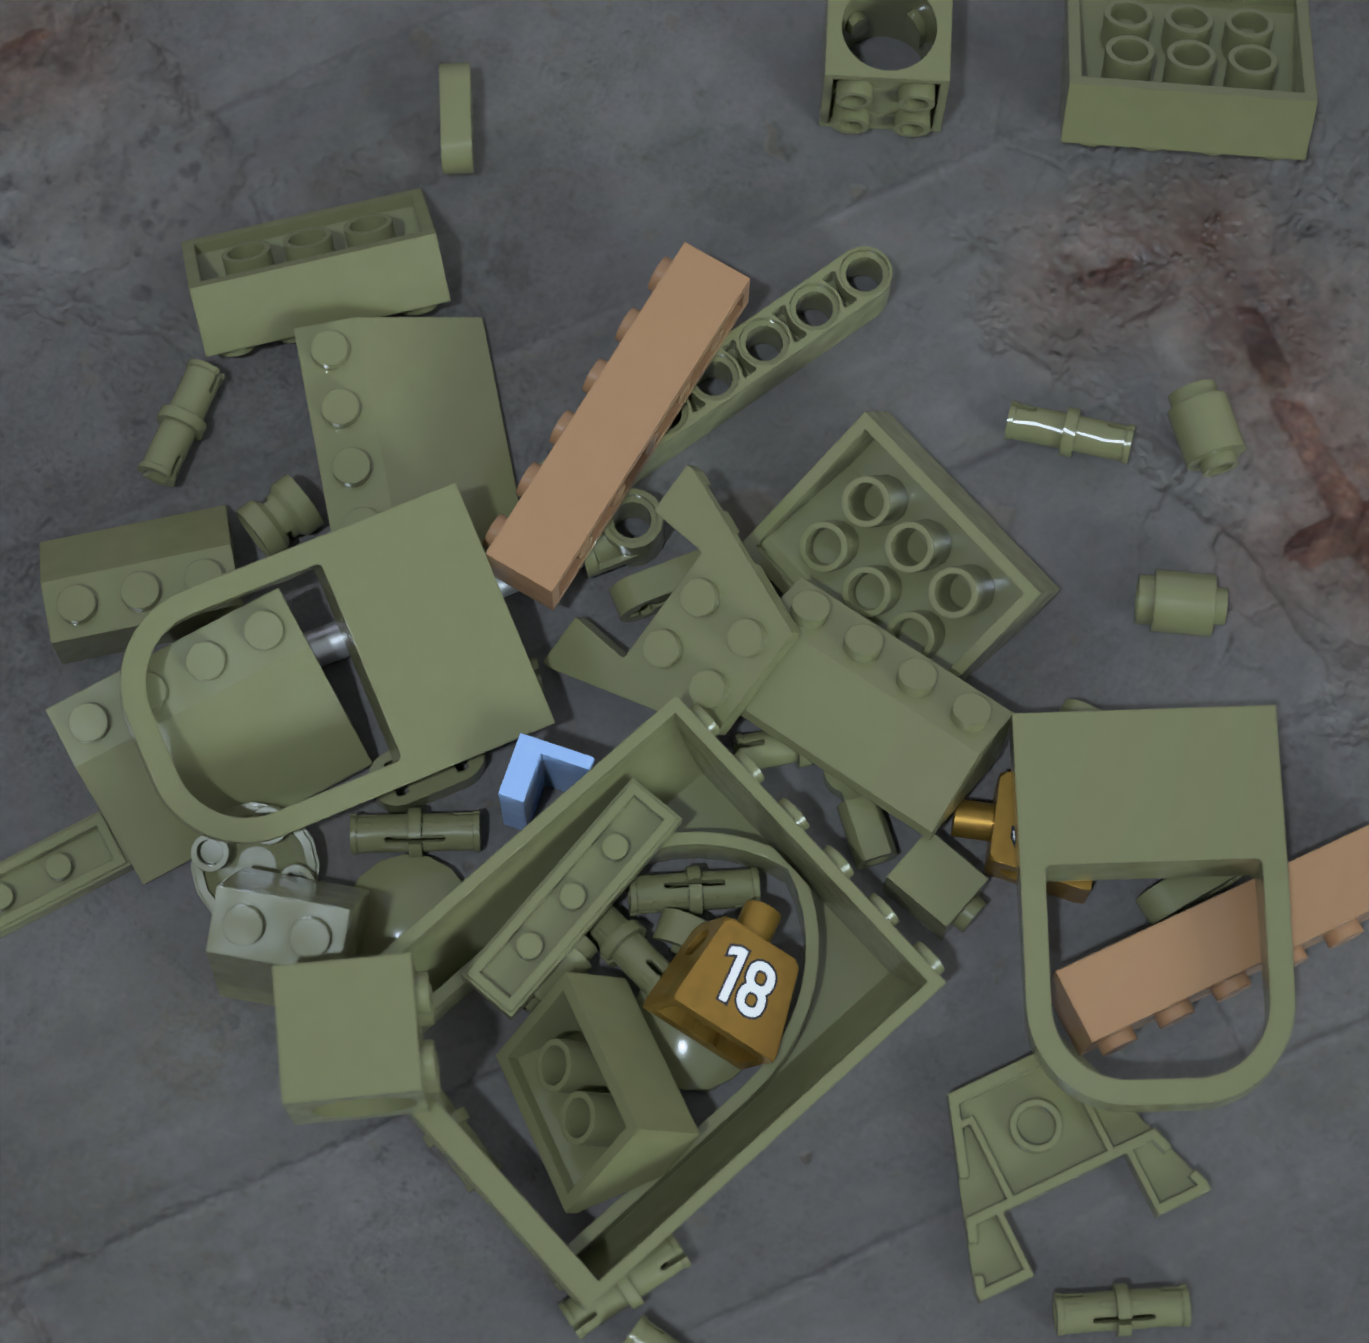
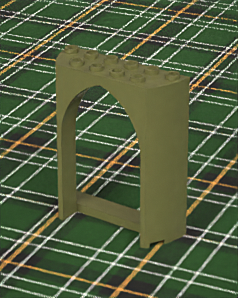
M677 695L378 955L411 953L416 971H428L429 984L432 985L436 1023L473 990L461 978L464 970L632 777L683 819L682 824L647 865L677 859L722 860L748 867H757L759 871L765 872L786 883L794 902L801 928L803 975L797 1004L789 1024L781 1037L774 1062L763 1064L733 1096L697 1127L700 1135L663 1176L625 1192L568 1245L558 1237L430 1093H428L430 1112L407 1114L543 1266L547 1278L560 1291L563 1289L570 1296L571 1300L585 1311L593 1306L947 983L940 976L945 969L937 956L922 942L917 941L912 946L895 928L899 923V919L890 906L875 893L866 897L850 880L854 875V871L844 857L830 845H827L822 850L805 832L809 828V823L797 807L784 797L776 802L761 786L760 783L765 778L757 765L740 750L732 755L716 738L721 731L712 717L696 703L688 708ZM433 1025L423 1026V1034Z

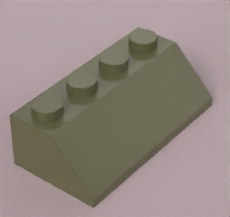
M421 188L181 242L189 291L206 357L216 354L224 357L241 356L252 351L256 345L278 340L285 343H296L294 328L353 317H383L400 312L405 315H421L436 308L437 304L451 301L436 231Z
M800 577L781 597V601L800 630L801 635L740 716L930 840L999 758L1011 724L1013 712L811 582Z

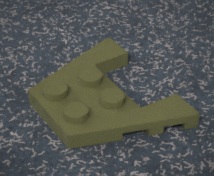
M687 465L654 511L701 551L700 556L628 653L622 650L587 618L575 617L543 663L551 669L656 711L677 695L688 708L694 703L701 706L718 725L721 731L718 735H726L801 635V632L760 564H755L737 535L739 529L728 511L722 510L709 488L711 483L705 473L697 466Z
M1066 1039L1062 1040L1068 1051L1080 1063L1099 1073L1082 1055H1078L1076 1049ZM1033 1054L955 1090L946 1097L973 1293L978 1304L1034 1276L1004 1213L1121 1157L1125 1158L1155 1219L1212 1190L1207 1180L1197 1170L1193 1171L1170 1148L1172 1145L1155 1128L1151 1129L1135 1112L1102 1110L1076 1100L1056 1086L1042 1070Z

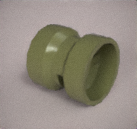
M288 474L283 475L270 485L269 494L264 497L265 503L249 500L235 511L246 532L266 557L289 549L290 541L288 537L290 535L293 538L299 534L310 535L324 524L311 500Z

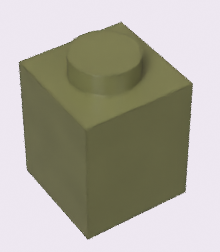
M934 834L930 840L922 836L888 874L883 891L942 940L954 926L962 933L965 932L984 910L987 902L980 895L985 889L988 878Z

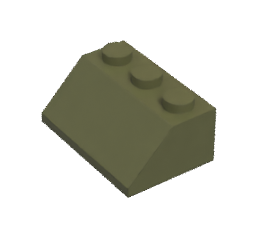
M226 505L39 542L40 584L51 644L62 664L125 652L134 631L141 621L161 602L185 589L238 569ZM240 598L180 622L165 633L156 645L175 642L246 605L245 598Z
M565 972L496 1054L565 1213H578L663 1176L700 1135L626 978Z

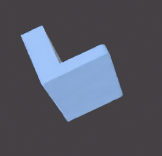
M520 733L498 792L503 823L522 830L533 820L545 785L564 792L567 791L596 765L595 758Z

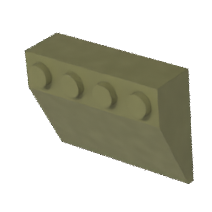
M1065 0L1060 91L1061 142L1079 143L1091 147L1107 145L1141 148L1147 151L1174 150L1200 152L1211 156L1227 154L1262 157L1268 160H1306L1318 103L1308 0Z
M353 317L294 328L331 532L456 482L482 545L486 533L494 520L500 514L509 517L519 501L516 495L515 479L483 318Z
M865 411L742 542L754 563L760 564L766 576L783 594L800 577H803L963 681L1010 641L1060 591L1059 587L888 411Z
M279 588L163 647L150 656L146 671L147 698L175 769L186 789L200 803L218 813L223 812L228 807L249 802L276 805L284 809L313 797L373 764L291 607ZM120 671L45 710L83 782L143 885H146L191 861V847L200 834L192 831L175 818L158 797L122 711L119 696Z

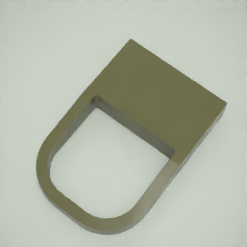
M456 482L170 596L151 610L134 631L123 655L119 674V696L122 711L158 797L170 813L192 831L215 841L229 844H256L279 838L519 738L520 733L528 735L555 723ZM307 572H314L321 584L391 753L393 762L386 767L268 815L241 818L218 813L200 803L186 789L172 762L151 711L146 693V671L151 653L164 634L182 621Z
M1276 705L1012 713L1009 738L1023 1011L1027 1039L1038 1064L1056 1086L1066 1094L1089 1106L1113 1112L1207 1110L1222 1107L1246 1096L1256 1089L1275 1068L1289 1041L1295 1017L1290 891ZM1248 875L1254 877L1256 882L1265 1021L1260 1042L1253 1052L1240 1064L1226 1072L1200 1078L1116 1079L1094 1072L1080 1063L1063 1044L1052 1015L1046 882Z

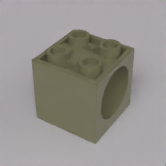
M826 0L823 25L819 126L833 127L834 130L845 134H858L868 129L894 130L898 135L905 137H920L929 132H940L950 84L953 0ZM890 37L911 46L920 55L922 60L900 70H881L860 61L849 48L867 38Z
M411 953L272 966L282 1105L294 1125L430 1112L428 1093L441 1092L437 1051H435L434 1039L424 1040L423 1026L435 1025L432 985L429 984L428 971H416Z

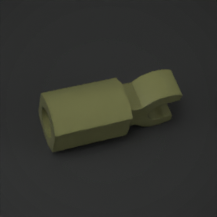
M823 770V781L826 788L833 795L841 799L842 803L836 809L856 868L866 869L896 858L898 853L883 809Z

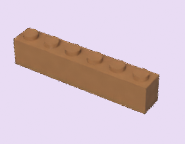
M684 242L673 260L665 256L660 261L648 284V290L652 291V294L641 311L632 307L626 314L615 336V340L620 342L609 361L600 358L594 364L582 388V391L587 393L586 397L575 413L566 410L562 414L549 439V443L554 445L542 465L534 461L528 467L516 490V495L521 497L509 517L500 514L494 520L483 540L482 547L487 550L485 554L494 576L553 611L749 302V277Z
M1369 825L1288 862L1294 967L1308 959L1305 949L1324 940L1328 948L1333 949L1364 932L1360 923L1369 919ZM1255 879L1249 880L1055 971L1050 977L1051 1003L1078 1055L1081 1056L1096 1048H1099L1103 1057L1111 1055L1137 1041L1138 1037L1134 1030L1156 1020L1160 1030L1165 1029L1195 1013L1191 1003L1213 994L1215 1000L1219 1003L1249 988L1252 983L1248 976L1262 970Z

